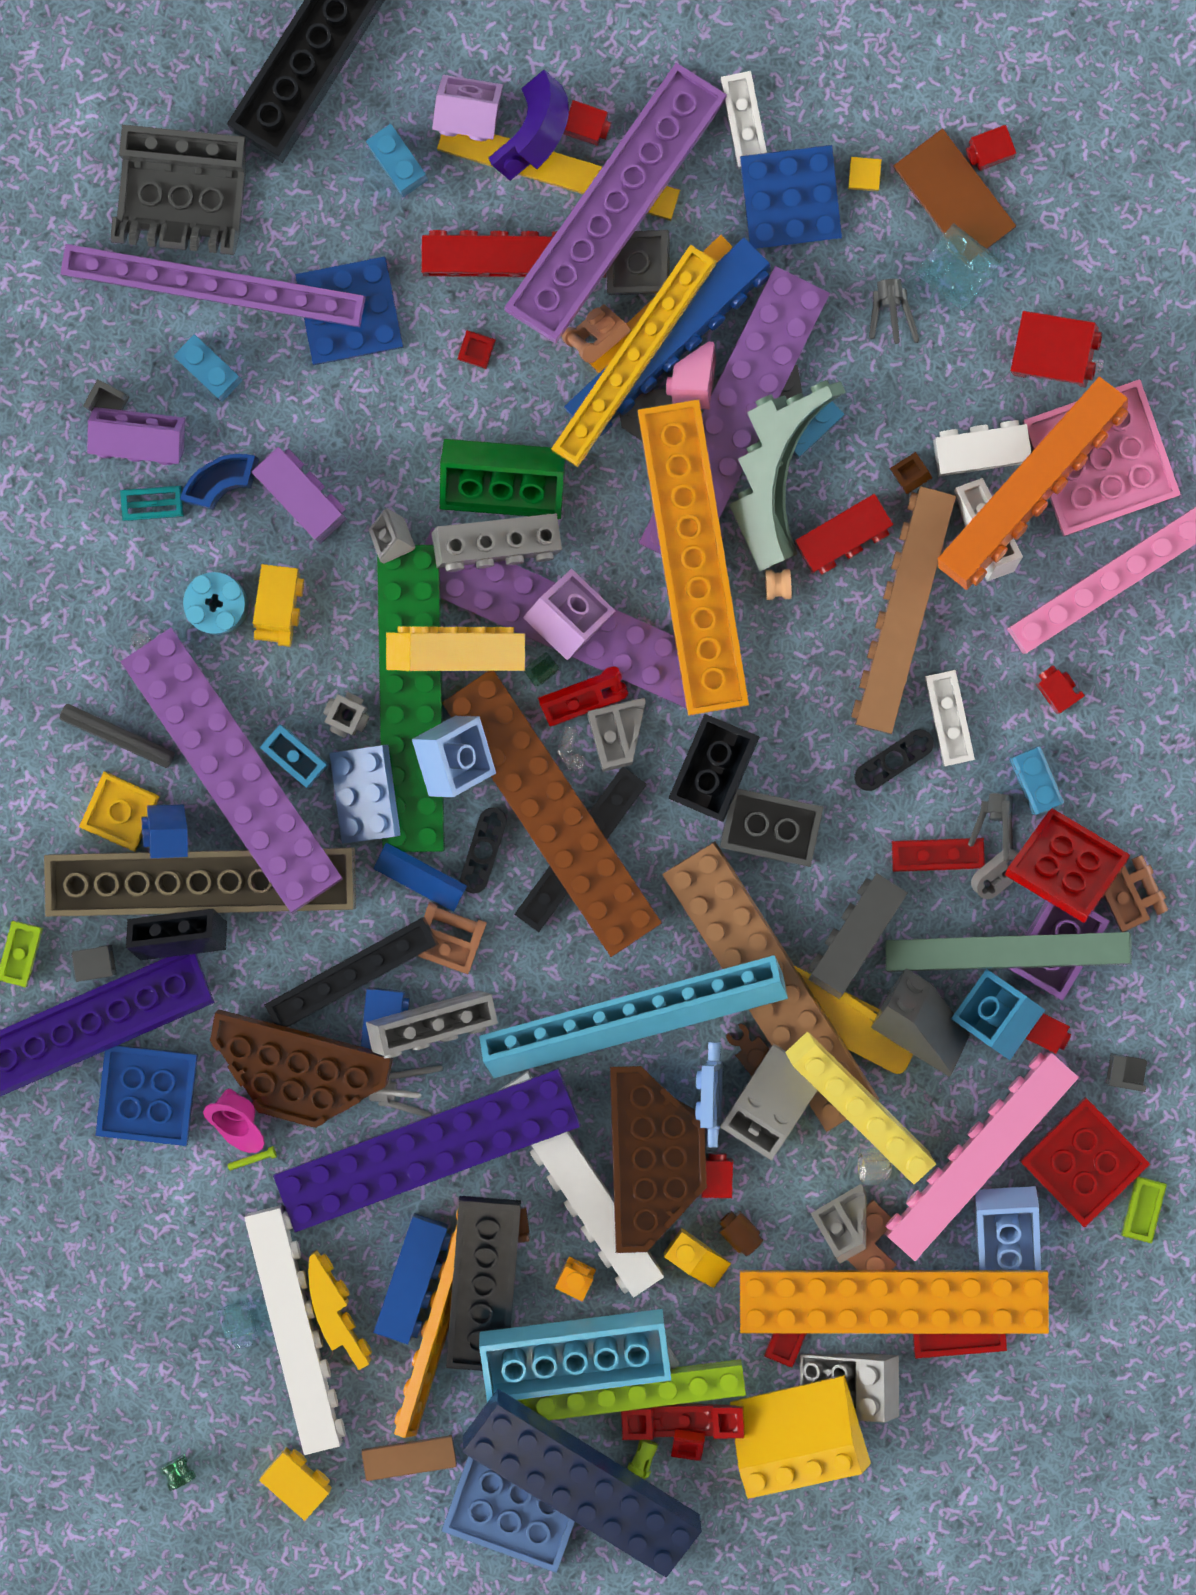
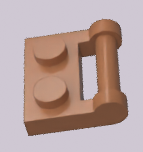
M603 304L601 307L590 311L586 319L576 328L568 327L562 335V340L569 347L577 349L580 357L585 362L593 363L631 332V330L620 317ZM591 335L596 341L594 343H587L585 339Z
M429 902L424 917L430 927L434 919L473 933L469 942L431 928L439 945L418 957L469 974L487 922L479 919L478 922L440 909L438 904Z

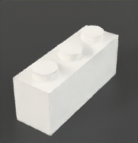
M1018 420L1000 423L1001 428L989 430L988 425L970 427V433L958 434V429L939 432L940 437H936L933 440L938 477L1021 465L1031 454L1027 424L1019 425Z

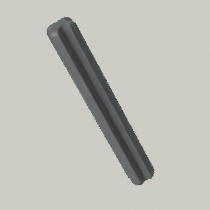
M66 704L61 711L60 720L162 767L168 768L173 761L175 754L173 751L75 706Z

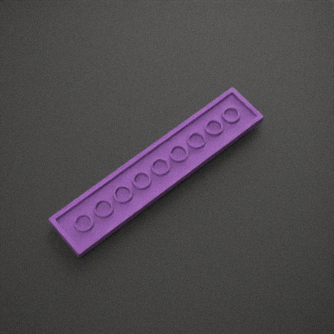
M675 63L505 305V312L557 344L725 103L727 94L678 63Z
M774 266L712 392L710 410L704 409L702 412L718 518H720L743 471L738 458L748 454L746 448L757 443L759 439L747 412L756 408L755 402L763 397L772 394L775 399L780 396L830 295L829 292L777 266ZM653 512L639 544L661 554Z
M432 527L425 545H433L431 532L435 528ZM506 561L494 562L493 567L477 569L476 564L464 565V570L456 572H446V568H440L441 599L503 627H514V632L525 633L526 637L555 649L523 618L555 582L520 566L506 565ZM614 609V614L572 656V658L601 671L608 667H617L621 673L622 680L686 708L675 636Z
M169 628L120 661L292 914L343 880L172 628Z

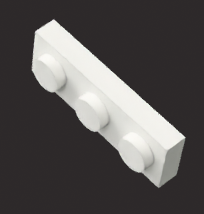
M751 71L721 77L723 92L727 94L725 104L738 169H741L740 156L767 153Z
M956 670L925 676L943 765L949 766L975 760Z

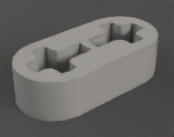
M1010 849L1008 861H1013L1018 852ZM1003 851L980 868L972 877L971 886L983 899L996 897L1014 882L1005 876L1008 861L1005 862L1003 860ZM988 879L990 886L985 888L983 882Z

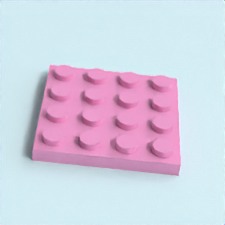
M1140 379L1116 387L1119 392L1128 398L1127 411L1129 413L1119 426L1114 424L1109 429L1106 441L1100 448L1096 449L1094 447L1087 454L1089 458L1079 471L1073 470L1067 477L1068 483L1059 494L1053 493L1049 497L1063 537L1181 495ZM1076 402L1023 420V424H1027L1029 441L1033 450Z

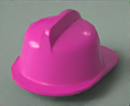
M229 1088L224 1091L216 1103L205 1106L203 1111L204 1117L230 1145L247 1153H257L263 1149L265 1144L264 1136L254 1124L255 1108L248 1099Z

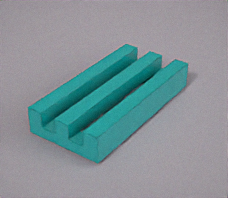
M182 486L120 490L122 521L184 517V504L180 500ZM175 493L176 498L128 502L127 499L128 496ZM176 505V510L133 514L128 512V509Z

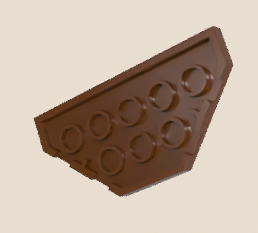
M220 1009L214 1015L210 1042L216 1051L219 1050L229 1064L227 1068L240 1087L243 1086L253 1100L251 1103L258 1113L317 1128L335 1115L341 1114L358 1104L374 1092L376 1093L385 1088L388 1084L393 1058H384V1056L372 1052V1049Z
M642 1066L610 1067L615 1253L648 1252L655 1242L707 1188L705 1128H700V1121L696 1120V1117L683 1107Z

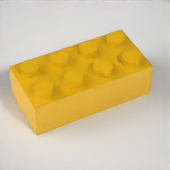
M397 627V633H386V670L525 671V633H514V627Z

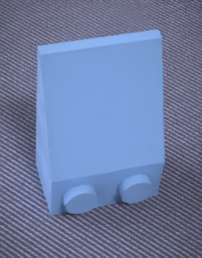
M1036 1186L979 1189L975 1194L979 1270H1041L1039 1203Z

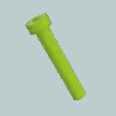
M271 1146L266 1151L228 1163V1169L231 1171L269 1157L274 1159L277 1158L274 1146Z

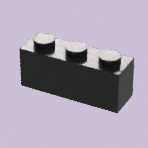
M213 908L127 919L126 948L140 960L226 950L227 921Z

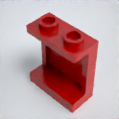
M1023 311L1010 371L1014 376L1026 378L1027 376L1074 383L1086 388L1088 380L1093 381L1096 362H1092L1094 350L1099 351L1102 332H1098L1099 327L1095 322Z

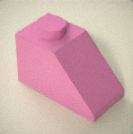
M708 341L674 364L673 376L667 377L666 394L672 396V404L699 399L700 408L710 410L716 368L714 342Z

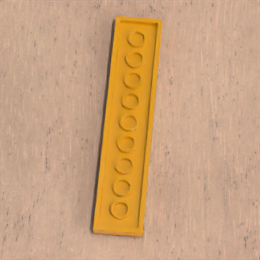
M699 399L639 409L637 412L687 715L749 705Z
M740 1270V1333L1049 1334L1048 1270Z

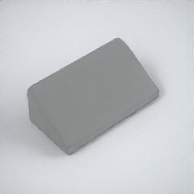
M388 508L384 509L369 528L377 555L383 564L415 549V544L405 519Z

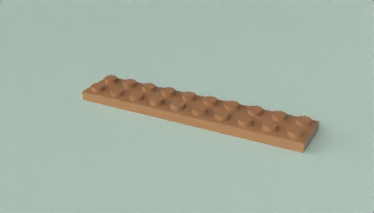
M716 841L665 871L662 875L722 969L775 955L783 972L788 999L748 1009L771 1046L776 1044L787 1051L806 1032H809L879 1101V1097L802 976L795 969V965ZM817 1090L809 1105L827 1132L847 1119Z

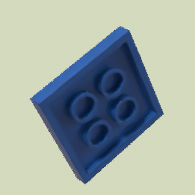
M832 145L740 156L749 243L755 249L842 238Z
M385 256L295 274L297 284L366 297L360 327L304 318L313 365L404 348Z
M117 1045L106 1050L104 1053L95 1136L187 1146L198 1054Z

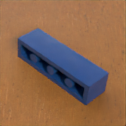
M414 1213L373 1333L407 1345L411 1337H418L423 1321L417 1318L420 1309L427 1310L432 1292L427 1289L431 1279L437 1281L442 1263L438 1262L437 1259L440 1250L447 1251L451 1239V1234L447 1233L449 1224Z

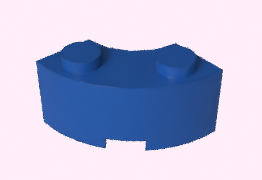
M230 454L218 457L202 468H199L191 476L182 491L180 500L214 510L219 499L227 492L238 488H252L255 477L252 471L258 466L259 459L249 454Z

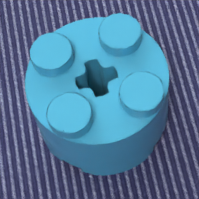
M209 572L195 577L189 584L184 594L183 607L187 620L195 628L212 635H224L234 631L244 622L248 613L249 602L244 588L238 581L223 573ZM216 596H218V600L223 602L222 608L217 607L215 612H213V607L209 606L210 600H215Z

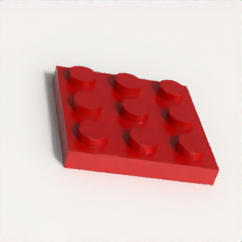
M1052 808L1047 812L1005 872V876L1085 923L1127 863L1130 854Z
M1086 1097L1019 1160L1084 1228L1150 1165L1142 1154Z

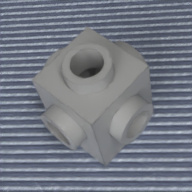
M347 692L345 697L337 694L335 699L330 698L323 712L327 716L324 722L331 725L329 731L343 738H346L347 734L355 736L357 730L363 732L370 718L366 714L368 708L362 705L364 699ZM347 709L353 712V718L350 721H345L342 718L343 711Z

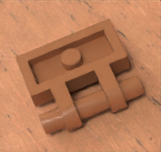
M1143 855L1131 859L1136 871L1129 874L1124 866L1104 895L1121 932H1125L1150 920L1145 908L1153 905L1157 915L1168 911L1164 902L1166 896L1162 889H1158L1152 876L1154 871L1150 864L1147 865ZM1141 880L1148 894L1142 899L1133 884Z

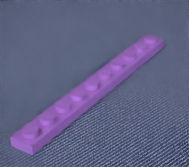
M65 244L60 272L61 275L354 327L361 326L366 298L363 295Z

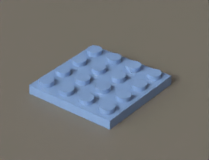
M468 1456L441 1531L557 1573L575 1521Z

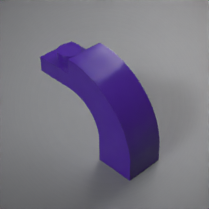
M546 70L541 71L521 88L528 106L527 115L522 127L508 142L488 157L491 165L510 181L530 164L538 169L557 147L567 125L569 115L568 97L563 86Z

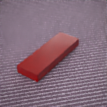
M970 838L891 841L892 872L980 869L985 865L984 838H977L972 847L968 845Z

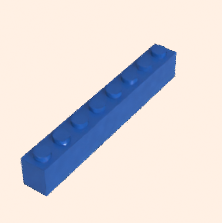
M745 238L741 239L717 262L600 436L604 435L612 427L613 423L611 421L619 414L625 415L635 405L634 400L642 392L647 394L658 383L656 379L664 371L666 373L671 372L674 369V364L680 361L679 357L687 350L691 352L696 349L703 340L701 337L709 329L712 331L717 329L725 320L724 315L731 308L734 310L738 309L748 298L746 294L754 287L758 289L767 282L771 272L770 263ZM606 367L564 406L571 418L577 412Z

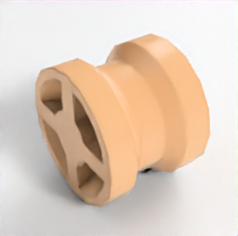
M784 569L782 572L776 573L773 570H765L766 600H773L775 597L791 599L790 569Z

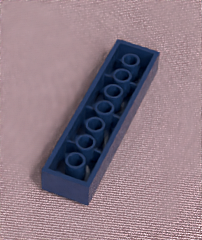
M499 1389L496 1390L463 1435V1453L666 1578L702 1532L699 1513Z

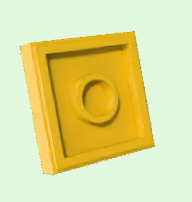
M103 771L79 827L136 852L143 837L141 817L147 816V805H157L160 796Z

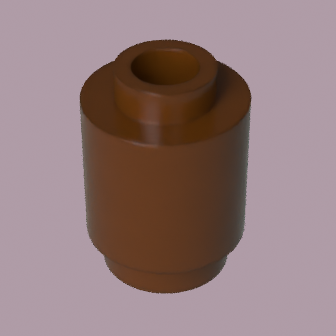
M730 1211L719 1221L721 1228L718 1232L738 1253L742 1252L746 1257L753 1253L763 1242L759 1235L760 1231L741 1211L735 1214L733 1211Z

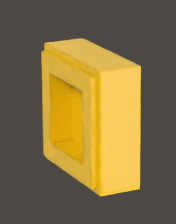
M851 157L848 189L878 192L882 159Z

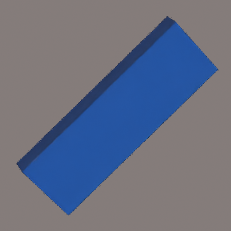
M388 843L384 845L373 868L453 912L467 888V885Z

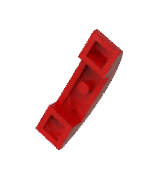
M675 1404L621 1411L622 1440H653L654 1437H674L675 1429L705 1433V1436H713V1439L745 1437L743 1406Z

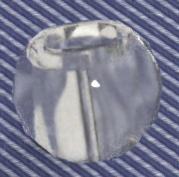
M870 1147L858 1154L859 1181L866 1185L877 1186L889 1178L892 1172V1163L877 1148Z

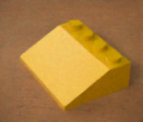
M845 1375L730 1402V1405L743 1406L745 1437L735 1438L738 1468L747 1499L861 1475L871 1464Z

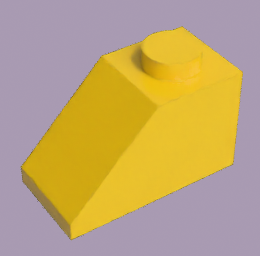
M682 1227L664 1251V1257L688 1275L712 1288L716 1286L731 1265V1262Z

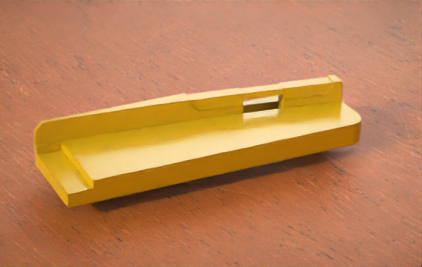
M796 965L794 966L848 1050L892 1073L901 1074L906 1070L913 1054L871 1028L877 1016L876 1013L880 1010L879 1008L846 991L839 1000L808 980L811 973Z

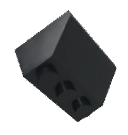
M704 714L668 799L724 822L760 737Z

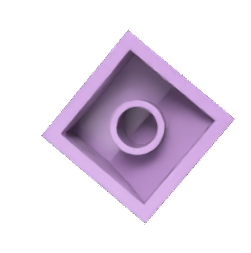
M443 75L436 94L432 130H437L445 136L468 135L476 141L493 139L503 84Z
M571 568L538 599L523 618L568 660L614 614L615 610Z

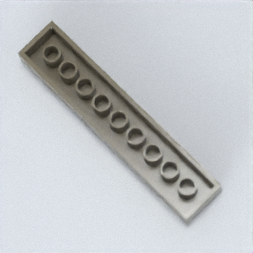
M355 847L322 848L343 880L297 911L356 909ZM249 850L188 851V857L150 858V852L44 855L45 917L173 914L212 908L217 913L289 911Z

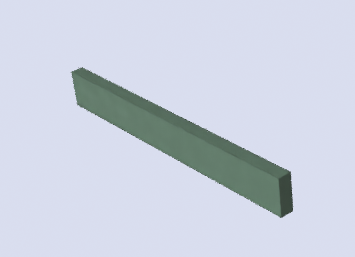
M1130 932L886 940L887 972H903L906 968L910 971L1132 965V938Z

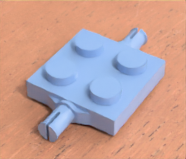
M708 1042V1060L706 1064L702 1065V1071H697L696 1087L701 1089V1102L697 1101L695 1116L696 1120H700V1128H706V1147L713 1148L719 1147V1124L722 1123L723 1062L720 1060L721 1042Z

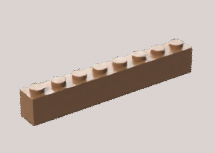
M922 486L918 488L917 493L911 492L907 510L912 511L909 523L903 522L899 539L903 540L904 543L901 552L896 551L892 561L891 569L896 570L893 582L887 581L883 599L888 600L885 612L879 611L875 628L880 629L877 641L871 640L867 658L872 659L869 671L863 670L859 688H863L864 691L861 701L855 700L851 713V717L856 718L854 725L887 734H892L936 573L937 558L942 551L956 499L955 495Z

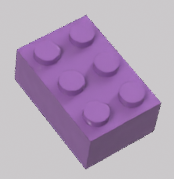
M277 447L252 473L300 525L321 544L347 520L342 514L346 508L331 493L326 497L321 492L325 486L310 471L306 475L300 469L304 464L289 448L284 452Z
M1045 900L1024 936L1103 933L1110 921L1093 911L1087 921L1083 923ZM1083 966L1007 969L1063 1001Z

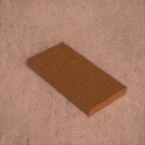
M943 128L893 165L895 171L966 265L1016 228L1015 223Z

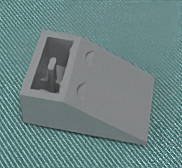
M776 1044L772 1045L720 1126L771 1161L817 1092V1089L793 1067L785 1053L786 1051Z
M875 1353L800 1354V1385L845 1375L859 1421L885 1423L899 1417V1355Z

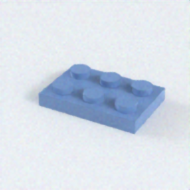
M388 745L329 753L342 844L401 836Z

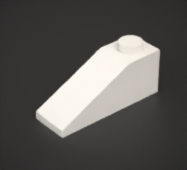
M983 478L956 487L954 490L965 527L992 498ZM1014 538L1006 546L1008 550L1002 559L997 563L992 561L985 569L987 570L985 576L987 582L1012 573L1017 568L1023 555Z

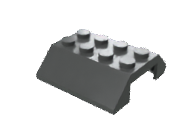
M122 124L119 156L123 161L117 217L112 218L111 243L125 244L129 233V244L137 245L140 232L143 230L149 231L147 233V242L150 247H156L159 238L160 248L186 250L190 239V251H198L201 237H210L208 240L209 253H217L219 243L221 242L220 253L234 255L240 235L246 177L245 137Z

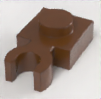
M740 1023L738 1026L743 1031L742 1038L736 1040L729 1033L726 1034V1038L731 1045L741 1048L735 1056L752 1076L770 1049L759 1036L751 1041L748 1028L743 1023Z

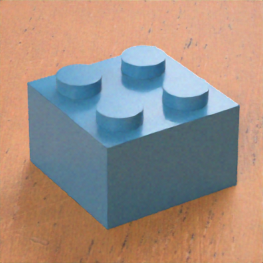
M986 969L951 1019L1010 1060L1045 1009Z

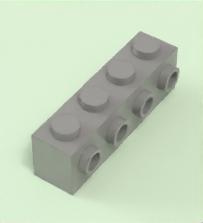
M557 513L437 526L431 532L436 568H446V572L464 570V565L476 564L477 569L489 568L494 566V562L506 561V565H517L524 563L526 558H535L536 562L553 560L554 555L562 550Z
M479 990L366 1022L372 1052L382 1055L384 1058L397 1057L402 1054L401 1051L408 1049H425L430 1046V1043L436 1041H452L458 1039V1035L464 1033H480L487 1030L486 1027L498 1024L492 994Z

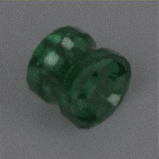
M186 1454L165 1463L158 1469L160 1474L166 1477L168 1481L166 1486L169 1491L175 1490L196 1478L195 1472L190 1470L187 1465L188 1458Z

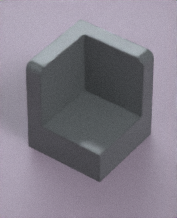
M97 379L83 407L91 412L94 407L123 410L129 396Z
M112 944L72 952L76 982L117 975Z
M1111 1053L1106 1084L1113 1087L1146 1092V1085L1143 1083L1147 1061L1141 1058Z

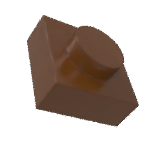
M916 452L890 468L906 494L932 479L929 470Z

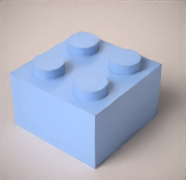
M454 716L412 739L429 796L455 797L496 774L480 716Z

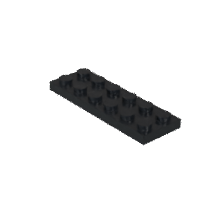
M459 1196L446 1368L483 1371L479 1349L480 1332L511 1328L521 1200Z

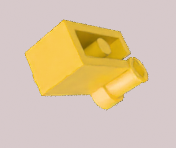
M261 564L253 617V626L256 628L254 630L255 641L277 642L278 646L291 647L294 626L298 627L300 619V608H296L297 597H302L304 591V579L300 578L297 568Z

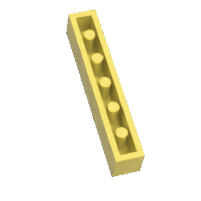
M806 1032L785 1052L793 1067L913 1184H916L936 1165L929 1151L809 1032Z

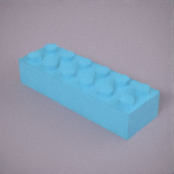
M663 1309L482 1331L479 1336V1349L487 1402L497 1389L515 1400L671 1381Z

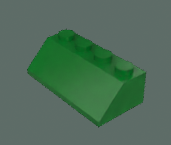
M444 439L440 461L439 509L528 517L557 513V519H561L566 459L552 451V447Z

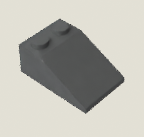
M907 968L890 988L871 1026L875 1031L948 1077L952 1075L970 1036L966 1029L951 1019L954 1013L935 987Z

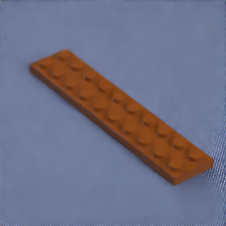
M487 671L443 701L442 704L451 717L480 716L496 770V774L492 775L491 778L610 957H613L661 925L662 921L496 672Z

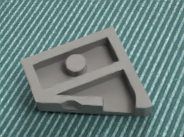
M645 698L587 712L603 772L633 764L645 709Z
M862 1184L810 1213L839 1264L866 1249L867 1193Z

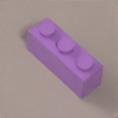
M94 407L88 419L87 454H95L101 458H127L133 462L146 460L155 461L161 465L179 464L184 452L185 418Z

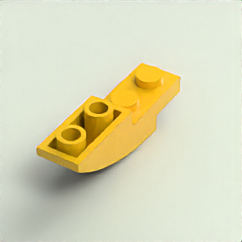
M316 1250L309 1256L308 1275L312 1305L318 1324L331 1350L333 1351L343 1345L357 1369L361 1370L370 1364L371 1358L369 1355L372 1354V1350L364 1338L359 1340L353 1331L356 1325L348 1312L342 1313L341 1311L349 1303L347 1297L350 1295L347 1286L341 1279L337 1281L333 1276L331 1270L334 1267L325 1253L320 1255L318 1250Z

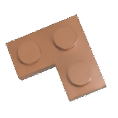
M873 1199L867 1204L866 1249L849 1258L848 1261L857 1270H892L897 1264L875 1244L888 1230L885 1225L892 1217Z

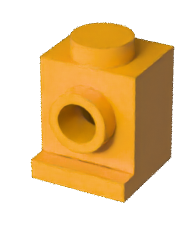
M569 1256L556 1281L555 1289L583 1302L592 1284L596 1269Z

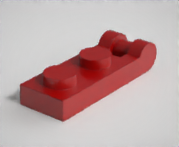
M614 666L608 667L600 675L539 697L540 706L549 726L557 725L584 715L588 711L600 709L625 699L628 696V690L626 685L621 682L622 676L619 669Z

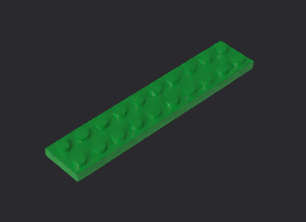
M415 545L413 551L384 564L380 562L377 555L381 745H388L401 835L382 838V849L388 843L403 852L445 851L444 797L428 795L412 742L413 738L443 723L442 671L386 670V633H397V627H441L440 568H436L434 546Z

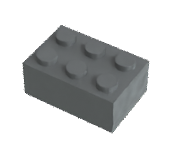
M738 788L725 818L719 847L811 867L824 807Z

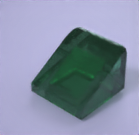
M545 652L526 666L524 673L535 687H539L560 671V668L551 656Z

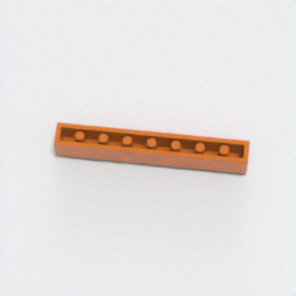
M1099 376L937 558L938 568L965 590H968L972 584L977 586L986 576L987 570L985 569L992 561L997 563L1008 550L1006 547L1013 538L1018 540L1024 534L1028 527L1026 523L1033 515L1038 517L1048 505L1047 499L1053 493L1059 494L1068 483L1067 477L1073 470L1079 471L1089 458L1087 454L1094 447L1098 449L1108 438L1109 434L1107 432L1114 424L1119 426L1129 413L1127 411L1128 398Z

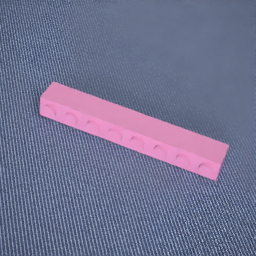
M1196 507L1008 627V632L1021 652L1026 654L1194 546L1196 544Z
M1046 1052L1044 1055L1039 1053L1028 1066L1031 1070L1024 1078L1018 1076L1008 1087L1011 1092L1003 1101L999 1098L988 1110L990 1116L982 1124L978 1121L967 1133L970 1137L963 1146L958 1144L951 1150L947 1156L950 1161L942 1170L937 1167L928 1176L926 1181L929 1184L922 1192L917 1190L910 1196L906 1202L909 1207L901 1215L896 1213L887 1222L885 1227L888 1230L884 1234L911 1259L916 1261L1079 1078L1053 1053Z

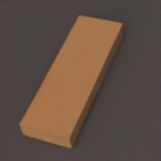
M452 1435L366 1448L361 1451L366 1481L457 1467Z

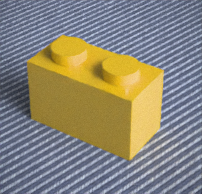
M286 1447L261 1475L259 1481L305 1521L327 1497L332 1487L328 1485L330 1480L324 1473L318 1469L314 1472L305 1464L307 1459L296 1449L290 1451Z

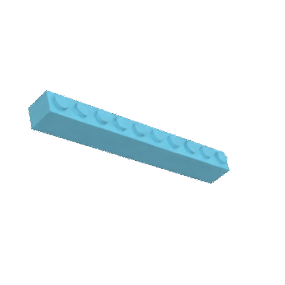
M775 955L480 1035L483 1062L493 1078L785 1000L788 999L783 972Z

